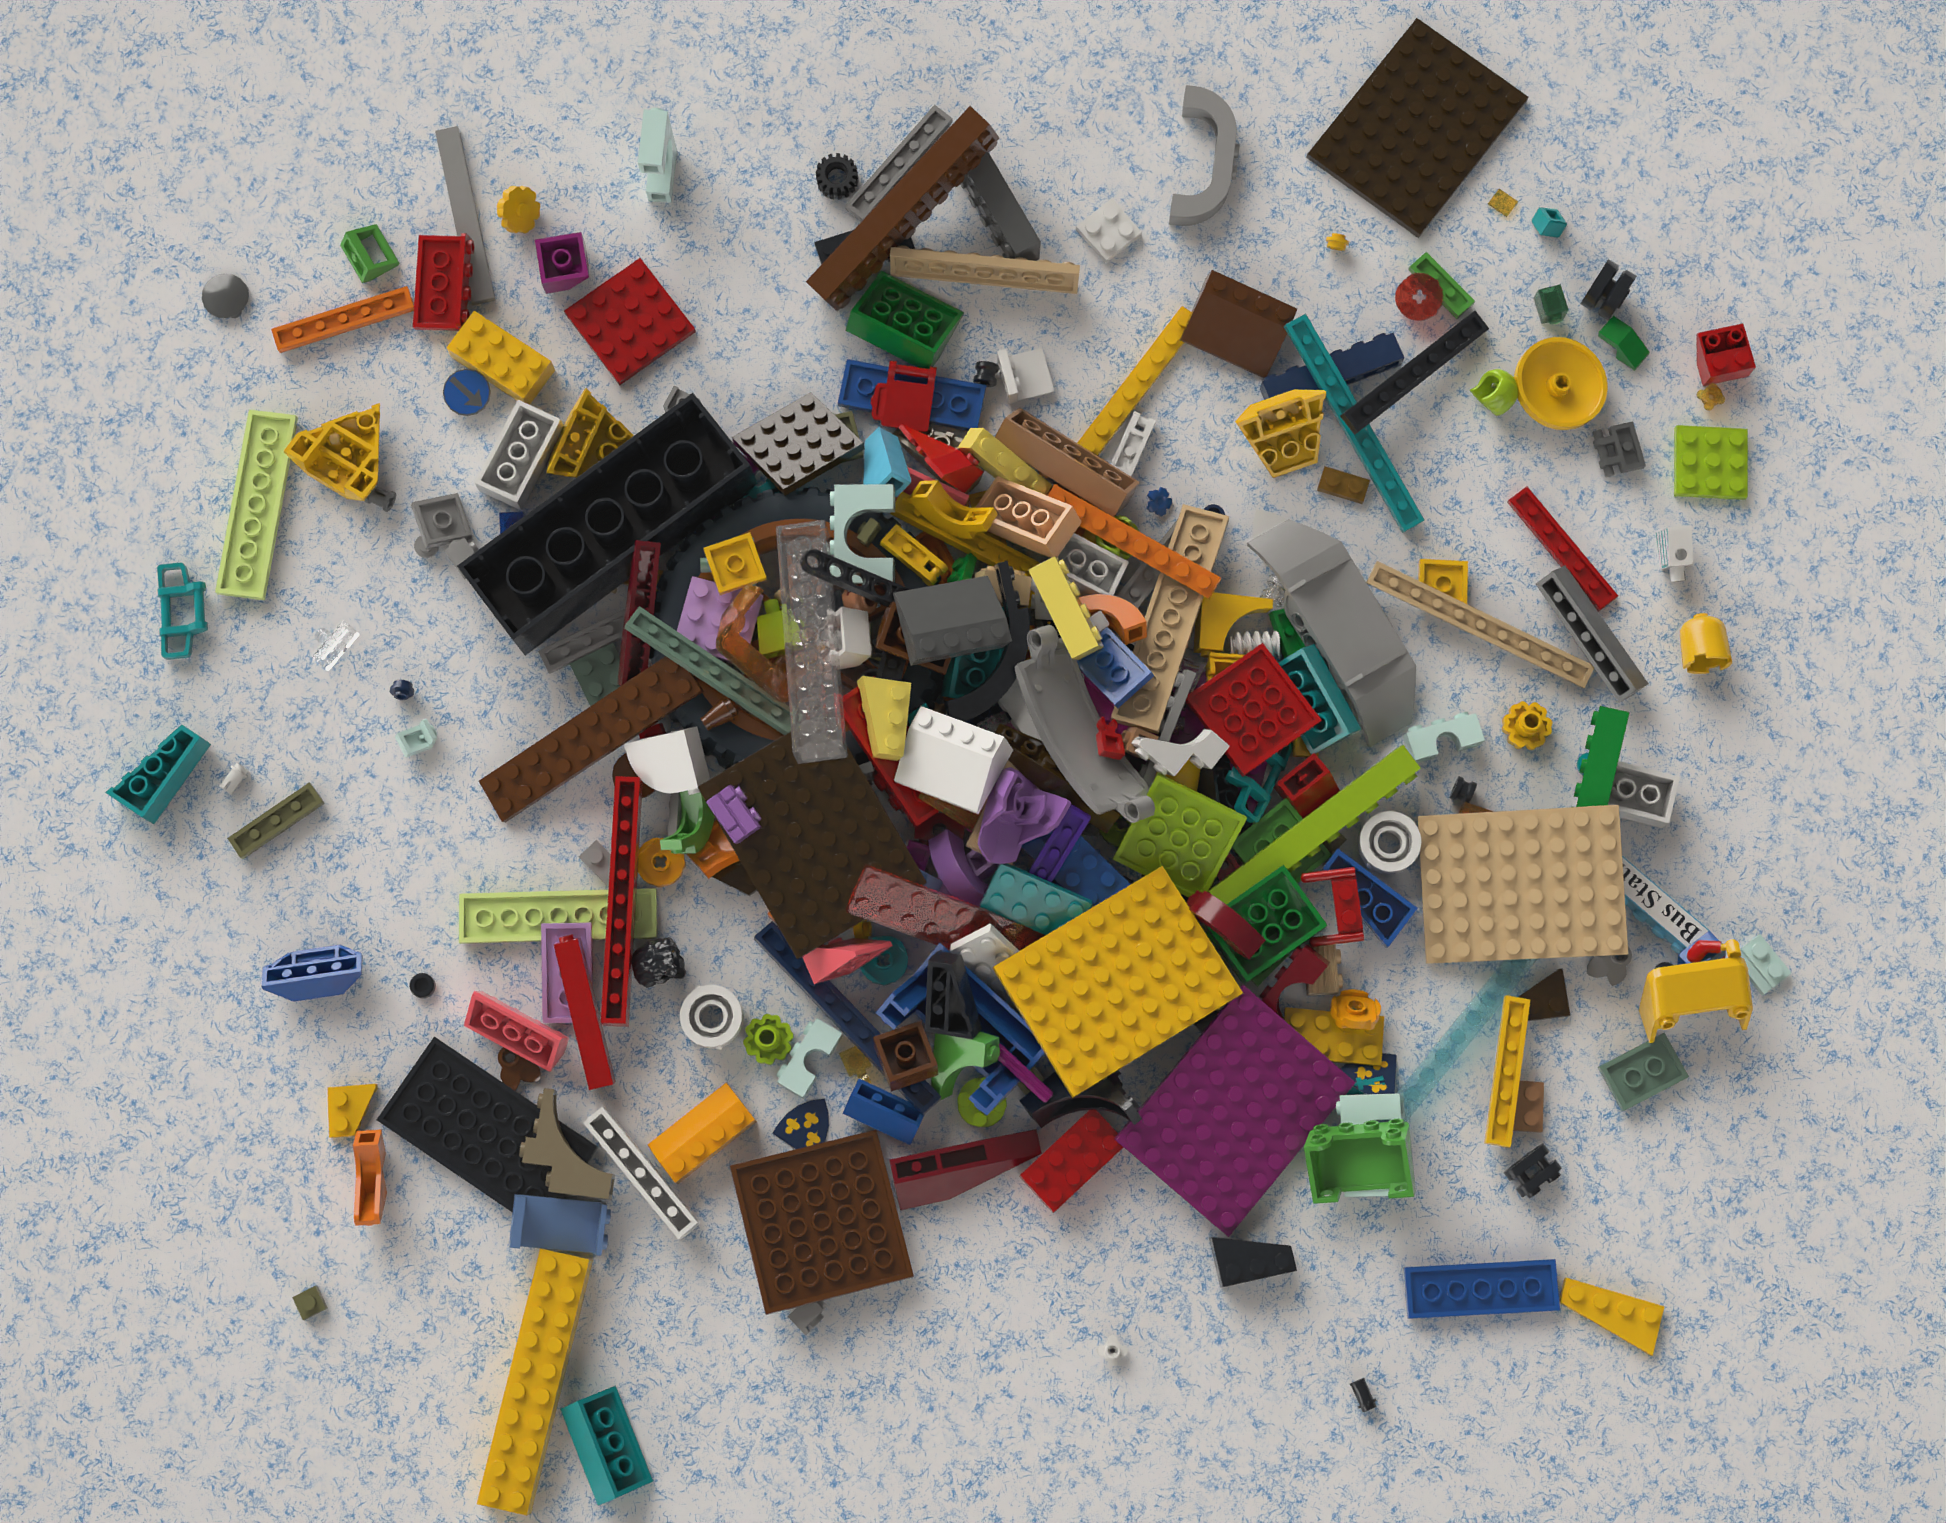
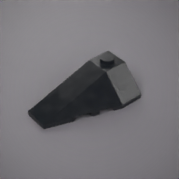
M1224 753L1212 769L1202 767L1197 792L1235 811L1234 806L1240 793L1237 786L1230 784L1225 779L1228 771L1231 770L1229 764L1231 761ZM1246 801L1245 807L1248 810V804ZM1246 821L1242 829L1251 827L1250 823Z

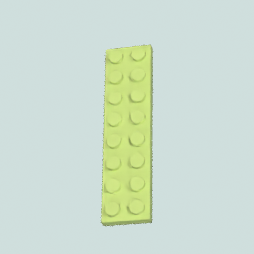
M249 409L215 593L217 595L265 600L291 460L284 453V450L295 437L298 421L296 415Z
M637 889L634 939L658 938L657 889ZM608 890L459 894V943L541 942L542 923L592 922V940H605Z

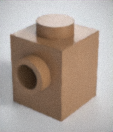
M1128 727L1122 733L1124 751L1132 756L1143 759L1135 752L1137 748L1132 744L1133 740L1136 737L1158 740L1159 737L1137 727Z

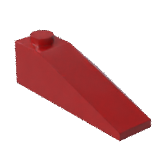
M903 424L899 426V429L917 447L918 453L925 457L924 460L935 473L961 492L965 493L983 474L982 469L978 466L980 461L970 452L966 455L960 450Z

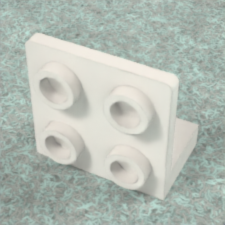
M1042 348L1008 356L1006 349L997 351V364L1008 404L1054 392Z

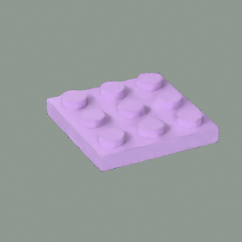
M692 576L677 632L719 660L745 666L763 595L742 589L719 595L715 582Z

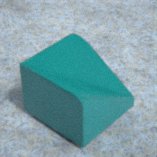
M1539 207L1532 218L1533 225L1542 236L1558 238L1567 226V222L1557 209Z

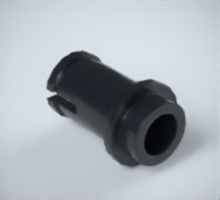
M1365 1378L1350 1383L1359 1403L1358 1409L1361 1408L1362 1412H1366L1377 1407L1375 1404L1377 1400L1376 1398L1373 1399Z

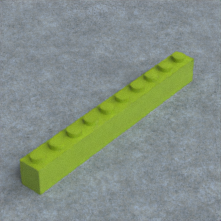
M1404 745L1397 747L1209 889L1208 893L1223 903L1228 904L1282 865L1291 873L1302 864L1299 860L1308 855L1311 858L1321 850L1320 844L1326 840L1328 843L1332 842L1341 835L1338 832L1344 826L1349 829L1360 821L1357 816L1364 811L1369 814L1379 806L1377 801L1383 797L1389 799L1397 793L1398 789L1396 787L1402 782L1407 785L1418 777L1416 772L1421 769Z

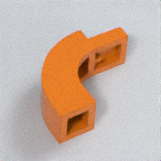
M1105 594L1079 597L1082 605L1086 604L1091 616L1098 611H1102L1109 622L1107 627L1113 629L1125 645L1147 638L1146 620L1132 603L1122 598Z

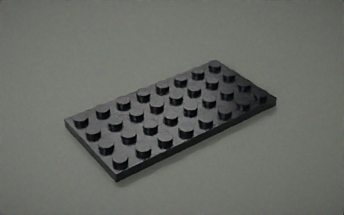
M433 1037L376 1120L511 1212H513L515 1194L564 1199L567 1195L548 1191L549 1187L546 1186L547 1172L552 1170V1167L526 1164L522 1162L523 1158L519 1156L521 1143L525 1142L526 1137L536 1138L537 1134L533 1133L535 1119H539L540 1109L537 1108V1105L438 1038ZM559 1121L561 1130L570 1147L580 1158L588 1163L599 1147Z

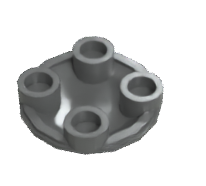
M233 274L214 276L206 283L202 290L204 308L211 315L218 318H238L248 302V287L241 278Z

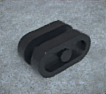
M1544 1143L1531 1150L1503 1172L1509 1181L1515 1178L1519 1180L1521 1184L1516 1190L1521 1197L1526 1195L1528 1198L1533 1197L1541 1191L1539 1187L1545 1181L1551 1183L1561 1175L1559 1171L1562 1167L1556 1159L1549 1163L1544 1157L1550 1152ZM1537 1163L1541 1169L1529 1178L1524 1171Z

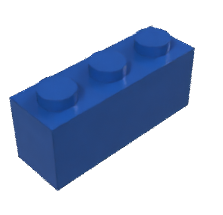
M858 1079L842 1113L908 1145H911L924 1117L909 1101L862 1079Z

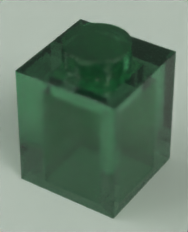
M1561 284L1539 289L1533 298L1541 324L1548 322L1549 324H1557L1563 321L1569 311Z

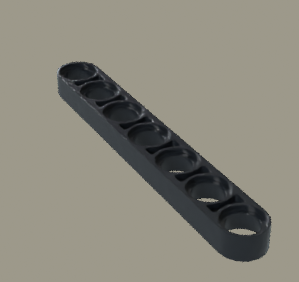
M816 549L807 551L800 559L801 568L806 573L886 607L895 602L894 593L911 590ZM807 557H815L818 560V567H811L808 564ZM834 565L840 569V577H835L830 573V566ZM853 575L861 577L863 581L862 586H856L853 583ZM875 584L883 586L885 590L883 596L875 592Z

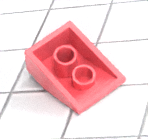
M842 937L830 941L828 945L823 944L806 954L803 960L813 983L817 984L853 973L893 945L891 941L860 938L842 940Z

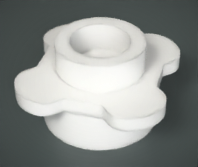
M1110 1335L1107 1338V1342L1103 1346L1098 1347L1097 1353L1108 1360V1365L1116 1366L1118 1360L1122 1356L1127 1355L1128 1349L1117 1341L1116 1336ZM1111 1348L1115 1349L1114 1353L1110 1352Z

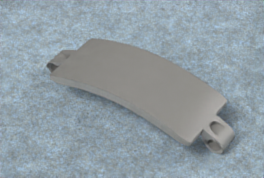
M1052 625L1042 626L1029 631L1027 643L1031 659L1018 663L1015 666V672L1033 723L1061 773L1082 800L1096 814L1100 815L1116 809L1131 823L1153 816L1155 805L1153 800L1146 795L1149 786L1124 756L1121 760L1099 756L1096 734L1099 730L1096 724L1100 717L1088 693L1077 660L1071 658L1067 648L1055 651L1058 645V633Z

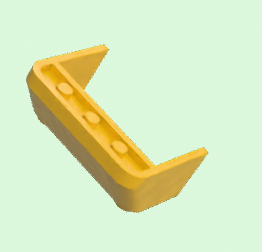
M1732 957L1660 967L1650 971L1646 976L1639 1006V1013L1649 1043H1654L1657 1029L1668 1030L1673 1028L1681 1015L1727 1009L1729 1017L1739 1020L1742 1030H1747L1753 1011V1003L1746 961L1742 957Z

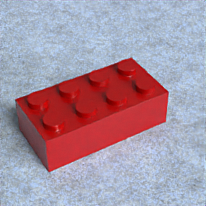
M1089 1110L1024 1170L1019 1177L1044 1205L1054 1213L1124 1147L1114 1140L1118 1133L1097 1110Z

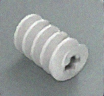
M1236 631L1233 638L1231 635L1229 636V654L1246 655L1263 643L1273 657L1277 655L1279 658V633L1274 631L1270 638L1269 632L1264 631L1261 638L1259 632L1255 631L1251 638L1249 632L1245 631L1241 638L1240 633Z

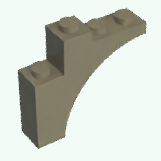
M544 1088L543 1094L539 1093L537 1108L540 1109L539 1119H535L533 1133L537 1135L536 1138L526 1137L525 1142L521 1143L519 1156L523 1158L522 1162L552 1167V1170L548 1171L546 1176V1186L549 1187V1192L612 1200L615 1174L606 1173L592 1167L570 1147L558 1121L557 1091Z

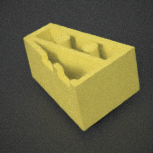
M862 676L857 681V685L861 693L862 708L867 721V731L873 758L898 761L904 756L911 683Z

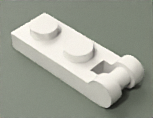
M1134 411L1111 464L1132 477L1157 420L1153 418L1146 419L1141 416V413ZM1138 425L1145 429L1141 432L1135 428Z

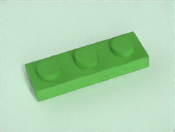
M1427 252L1409 267L1408 270L1456 319L1474 305L1475 300Z

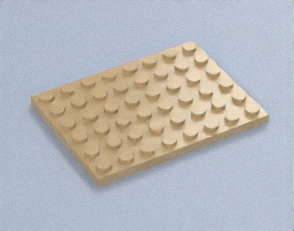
M1619 805L1418 816V829L1421 834L1420 867L1426 964L1628 955Z

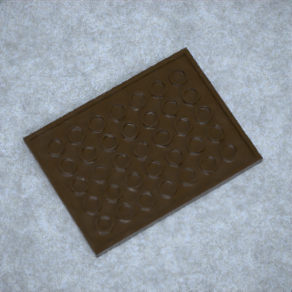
M1416 18L1307 153L1306 158L1419 238L1524 106L1529 97Z
M827 711L698 786L706 802L729 785H733L735 789L740 787L748 798L744 801L748 808L754 807L762 818L759 821L762 826L760 829L740 843L735 844L715 816L797 959L927 884L922 872Z

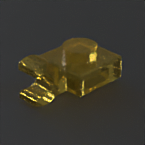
M856 1046L839 1053L849 1077L857 1075L858 1079L872 1084L866 1072V1069L871 1068L872 1065L869 1059Z

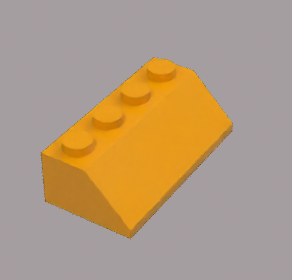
M726 1082L651 1141L648 1147L672 1180L679 1184L757 1121Z

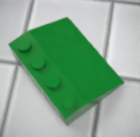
M881 271L851 310L845 331L916 367L930 369V366L933 367L940 358L964 312Z
M1284 865L1226 904L1245 919L1265 939V942L1250 959L1235 952L1221 936L1205 925L1226 961L1243 985L1277 963L1327 926L1324 919Z

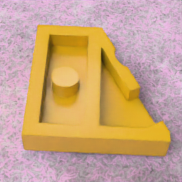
M378 1084L327 1087L330 1138L356 1135V1131H359L361 1121L369 1109L368 1105L372 1096L378 1089Z

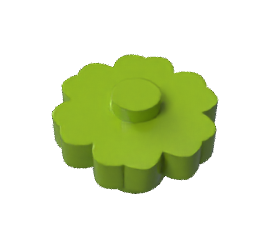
M765 1014L761 1020L754 1018L745 1028V1032L748 1035L743 1040L746 1052L749 1056H756V1061L759 1064L772 1065L776 1059L785 1060L792 1050L789 1044L794 1038L791 1027L788 1023H781V1018L778 1015Z

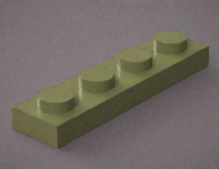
M309 782L227 839L239 857L244 859L325 803Z

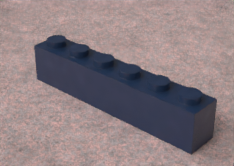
M1394 332L1388 335L1381 333L1373 337L1372 341L1366 343L1360 341L1353 344L1350 349L1345 351L1338 349L1330 353L1347 386L1401 366L1404 360V355ZM1298 365L1292 366L1285 371L1286 373L1278 376L1277 374H1271L1263 379L1264 381H1262L1260 386L1264 400L1294 389L1320 390L1306 365L1302 367Z

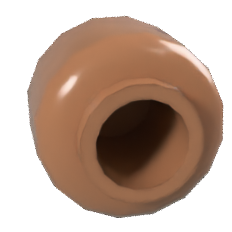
M846 589L842 594L844 607L867 611L868 615L875 611L878 604Z

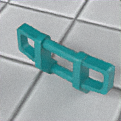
M183 563L160 564L157 567L159 587L157 592L161 603L162 628L159 629L161 656L166 660L189 658L192 654L193 636L208 630L204 608L206 583L202 581L190 583L188 569ZM181 570L184 585L165 587V572ZM194 595L195 622L188 625L171 626L170 598ZM186 636L185 650L183 652L168 653L169 637Z
M1293 743L1283 748L1280 755L1276 753L1266 760L1272 769L1263 788L1252 778L1242 777L1235 766H1233L1232 770L1228 771L1225 779L1230 784L1242 788L1234 809L1236 812L1246 816V821L1249 823L1259 822L1272 798L1270 794L1281 771L1285 770L1293 749ZM1249 795L1258 802L1253 814L1245 807Z

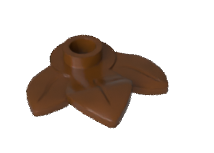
M504 1047L501 1048L498 1053V1062L502 1067L500 1078L504 1084L516 1091L521 1080L530 1083L540 1081L541 1073L538 1065ZM514 1054L515 1059L512 1062H507L506 1056Z

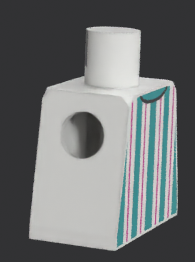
M1692 525L1667 527L1655 532L1660 568L1670 569L1671 582L1686 581L1685 567L1693 565Z

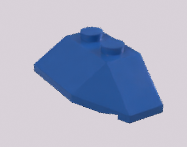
M343 945L293 951L277 959L271 965L268 964L263 967L261 987L265 991L293 1002L342 995L362 975L363 955L361 952H355Z

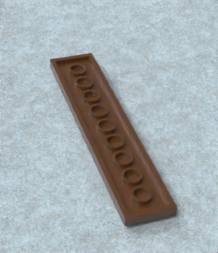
M665 656L479 780V783L500 820L506 823L704 691L695 675Z

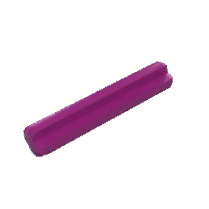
M999 1044L1000 1054L998 1060L1039 1099L1047 1102L1052 1097L1053 1092L1002 1044Z

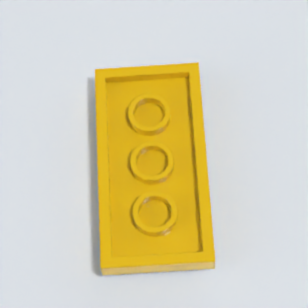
M1284 1008L1285 1021L1330 1061L1381 1066L1384 1016L1379 1017L1373 1030L1343 1029L1336 1026L1335 1019L1331 1016L1330 1011Z

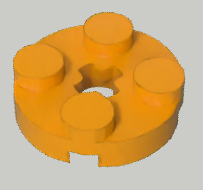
M652 838L646 841L639 849L638 873L646 883L658 888L675 883L682 876L686 867L684 854L671 853V850H661L660 840L664 838ZM659 856L661 859L667 858L664 868H656L654 866L657 863L656 857Z
M1347 989L1341 991L1339 996L1336 997L1335 995L1332 998L1330 1013L1335 1019L1336 1026L1339 1028L1373 1030L1380 1017L1381 1005L1376 998L1374 1001L1368 998L1369 993L1365 991Z

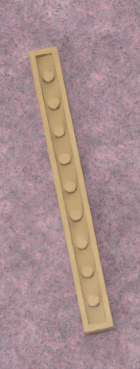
M1376 561L1366 581L1368 585L1581 688H1585L1594 670L1592 664L1379 561Z

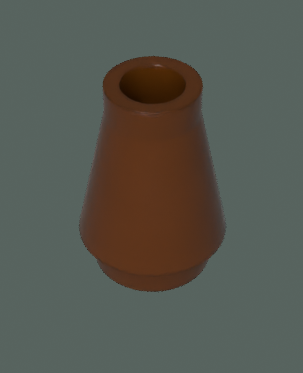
M726 698L725 700L721 699L700 719L709 731L714 727L735 720L734 717L739 713L730 699Z

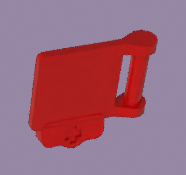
M890 361L887 384L878 383L875 387V393L871 398L872 418L876 421H881L883 427L899 429V426L903 424L916 431L927 432L937 367L930 366V369L899 365L896 364L897 361ZM895 373L928 378V384L894 380Z

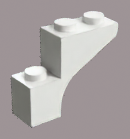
M1204 729L1197 738L1186 744H1175L1144 737H1136L1132 742L1137 748L1135 752L1144 760L1149 758L1155 764L1153 768L1164 776L1166 774L1175 776L1189 758L1199 769H1202V767L1212 769L1230 747L1216 733Z

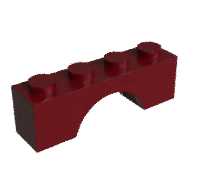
M1308 944L1303 949L1299 946L1289 957L1293 960L1288 968L1283 965L1274 976L1277 982L1273 987L1267 985L1259 995L1262 1001L1283 1020L1285 1019L1279 1007L1281 992L1289 985L1295 983L1313 985L1330 963V961Z

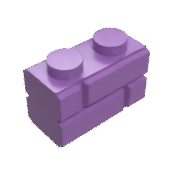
M729 785L707 800L706 803L733 842L738 844L762 827L759 823L762 818L754 807L748 808L744 802L748 798L740 787L735 789L733 785Z

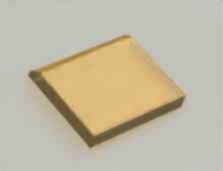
M1498 189L1488 205L1507 217L1518 201L1501 189Z

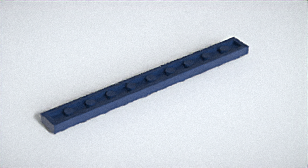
M771 921L754 936L756 943L885 1076L873 1040L874 1036L881 1033L830 980L817 984L813 983L803 957L800 959L796 958L779 927ZM926 1080L898 1089L922 1116L942 1098Z

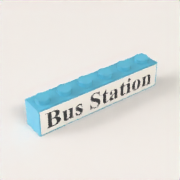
M1622 856L1625 906H1628L1633 911L1632 914L1637 920L1649 924L1652 927V932L1657 937L1665 938L1671 943L1670 947L1677 954H1680L1697 939L1710 931Z

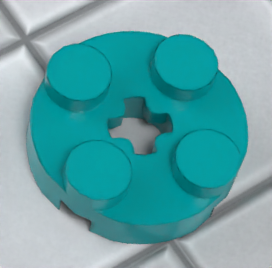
M876 936L871 938L872 940L891 941L893 946L881 953L882 956L886 954L890 956L888 959L890 964L888 966H879V959L875 957L860 967L863 975L872 983L883 986L897 982L907 970L908 956L905 946L892 936Z

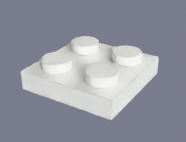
M1112 198L1076 226V231L1105 263L1119 254L1142 234V231Z

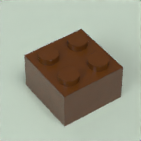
M921 1020L873 1037L874 1047L891 1092L938 1075V1065Z

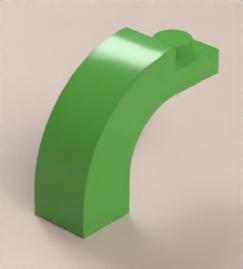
M687 790L680 792L682 817L679 828L674 834L660 840L661 850H671V853L674 854L698 853L710 837L714 815L701 792L689 795Z

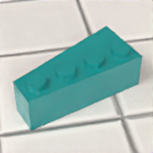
M181 724L158 745L157 750L150 756L146 755L140 761L141 764L131 773L127 772L121 778L122 781L114 788L111 787L105 793L145 820L155 824L211 744Z

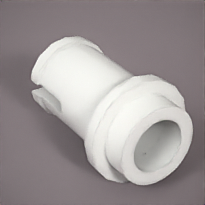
M236 763L234 766L231 765V771L219 785L220 788L225 789L231 795L242 779L248 777L246 774L249 770L239 763Z

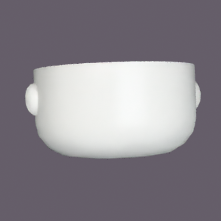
M1395 811L1380 812L1366 821L1361 828L1357 840L1358 852L1366 864V868L1381 874H1396L1407 869L1418 857L1421 849V834L1415 821L1411 820L1408 816ZM1383 833H1391L1396 836L1400 844L1398 852L1394 854L1384 853L1378 846V837Z
M698 985L685 998L680 1009V1023L684 1033L692 1042L704 1048L722 1050V1047L731 1043L738 1036L743 1025V1006L731 991L718 985H705L701 987ZM708 1006H717L723 1011V1021L716 1028H706L701 1023V1013Z

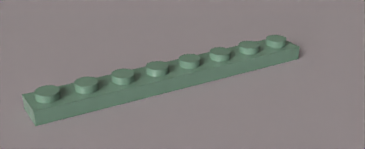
M640 606L626 623V630L783 735L796 729L803 720V715Z

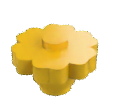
M510 186L504 190L503 198L497 203V215L502 218L501 226L511 233L519 232L526 234L529 230H532L535 227L534 220L540 217V203L535 201L536 193L526 186Z
M1521 701L1518 704L1512 705L1509 708V714L1505 715L1502 719V732L1508 734L1507 742L1516 749H1522L1526 746L1528 750H1534L1537 747H1541L1545 743V738L1552 733V720L1545 717L1547 714L1546 708L1540 706L1537 702L1528 705L1525 701Z

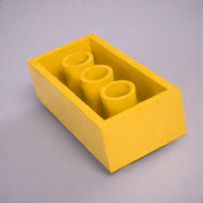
M476 311L472 312L446 347L451 358L468 369L481 373L489 383L515 400H520L529 405L555 372L551 360Z

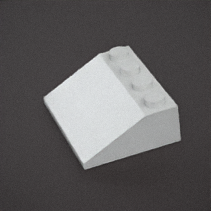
M921 706L909 727L905 740L904 756L899 761L894 781L979 814L1013 749L1005 737Z

